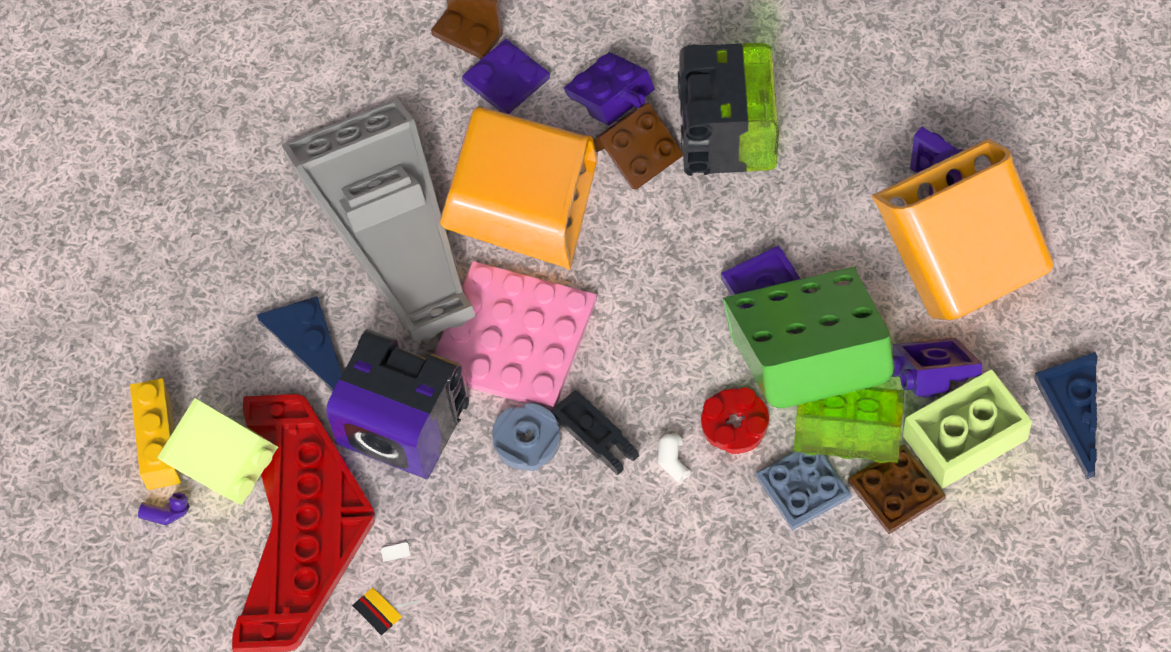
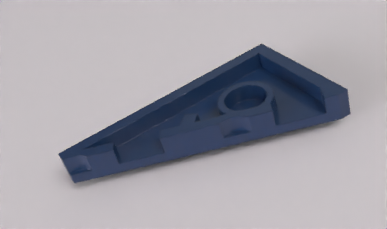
M318 296L257 314L259 324L268 329L285 348H288L311 372L313 371L333 392L342 373Z
M1096 352L1037 372L1034 377V381L1086 479L1095 477V464L1097 461V449L1095 448L1097 430L1096 365L1098 356Z

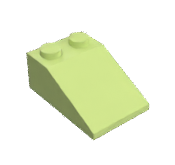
M194 398L157 458L222 496L242 505L253 491L254 485L265 467L270 464L278 446L248 427Z

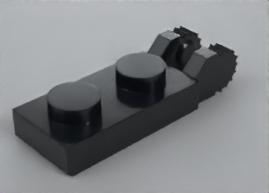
M574 390L551 410L557 422L597 459L600 458L616 475H619L624 468L621 462L608 451L611 447L616 445L623 455L633 462L639 457L635 447L622 436V431L577 390Z

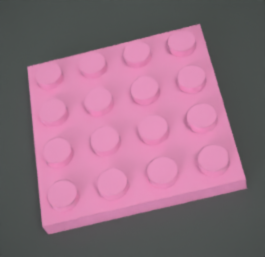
M473 261L462 288L465 296L473 306L476 317L467 320L462 326L450 327L444 330L435 354L462 364L466 384L469 388L526 404H538L548 410H552L558 403L596 304L597 294Z

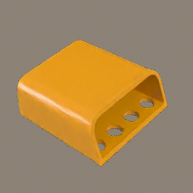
M484 107L474 108L440 218L441 226L447 230L571 270L598 161L592 136L582 135ZM583 166L585 173L580 175L581 167ZM576 192L578 195V199L573 201L574 194ZM569 218L571 221V225L566 228L567 221Z
M989 138L871 195L929 316L933 319L954 320L965 316L1048 274L1054 267V261L1016 169L1011 151ZM984 155L989 159L990 166L977 172L974 166L975 160L978 156ZM951 169L958 170L962 180L948 186L946 182L947 173ZM928 183L933 188L934 193L920 200L917 190L921 184ZM894 197H899L903 200L905 206L893 205L890 203V200Z

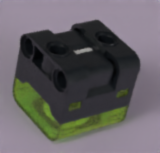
M765 43L692 44L683 47L679 52V71L677 75L678 98L680 100V114L682 117L681 149L685 174L693 176V173L708 175L713 173L770 171L775 169L778 157L779 119L772 47Z

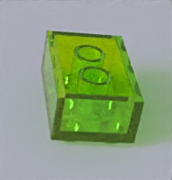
M870 387L798 405L793 452H802L807 455H831L843 459H868L879 463H898L905 390Z

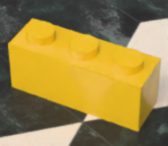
M160 378L129 384L139 473L147 490L181 484L180 471L157 458L175 430L171 396L164 379Z

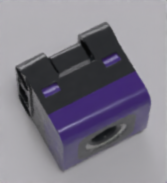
M366 329L361 335L356 350L328 400L326 413L336 443L341 447L426 480L429 479L457 423L461 421L459 416L462 410H467L469 405V393L463 366L458 362L434 353L425 358L399 348L396 339Z

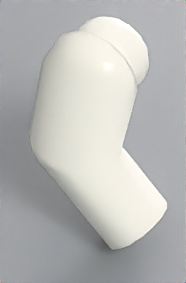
M676 433L665 434L658 442V464L680 484L691 473L678 460V451L680 446L683 445V441L680 435Z

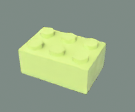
M991 369L906 417L903 437L941 489L1027 441L1032 420Z

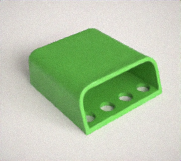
M855 266L723 297L729 332L733 343L738 348L767 402L775 408H787L879 386L886 383L893 374L894 365L890 332L859 277ZM840 281H849V282H851V283L848 284V285H843V286L836 285V283H838V282H840ZM807 289H818V291L814 293L803 292ZM777 296L787 297L781 301L770 300ZM743 304H752V305H754V306H752V307H750V308H747V309H740V308H738L739 306H741V305H743ZM827 321L838 322L833 326L821 325L822 323ZM794 329L805 330L799 334L788 333L789 331ZM760 337H770V338H771L770 340H768V341H766V342H756V341H754V340H756L757 338H760Z

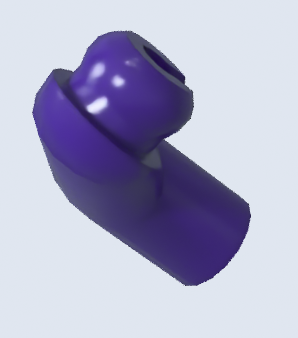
M174 493L169 498V503L162 507L142 502L138 510V518L161 525H169L187 514L190 507L188 497L184 493Z

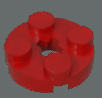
M744 387L720 391L704 402L701 415L702 432L706 440L720 450H725L732 454L751 451L758 447L766 436L769 428L768 409L764 402L750 388ZM736 414L737 417L744 418L740 421V427L735 428L733 424H726V421L730 420V415Z

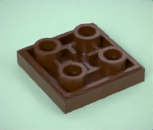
M905 444L848 478L850 486L888 534L893 533L946 498L945 493Z

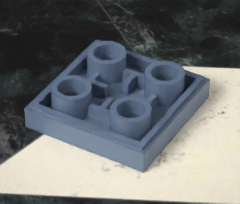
M815 441L756 472L757 480L792 531L851 498L850 491Z

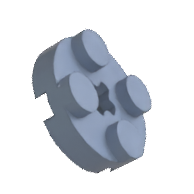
M527 403L524 404L525 407H518L514 409V406L510 407L498 416L493 425L494 450L500 460L506 465L519 470L535 471L550 462L558 452L560 447V429L557 425V420L548 409L538 404ZM533 432L532 441L521 442V438L518 436L520 433Z

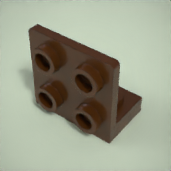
M446 0L448 9L431 29L432 36L482 59L492 50L503 35L499 0Z
M649 102L641 105L640 108L634 109L593 138L596 152L605 149L629 186L634 190L640 188L683 156L681 149Z

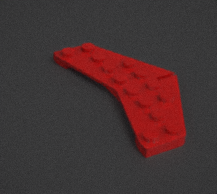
M299 394L243 396V415L247 427L278 446L273 454L270 464L265 467L261 474L272 514V527L242 614L238 616L232 633L233 652H289L297 649L302 644L374 525L375 519L371 515H375V512L305 397Z

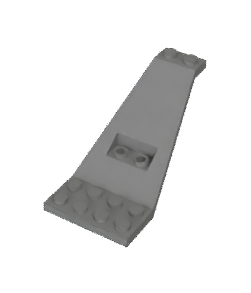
M398 98L282 144L285 156L299 179L406 328L414 343L419 340L431 339L438 332L450 327L462 326L467 320L476 317L473 306L463 292L447 231L440 224L442 214L415 120Z

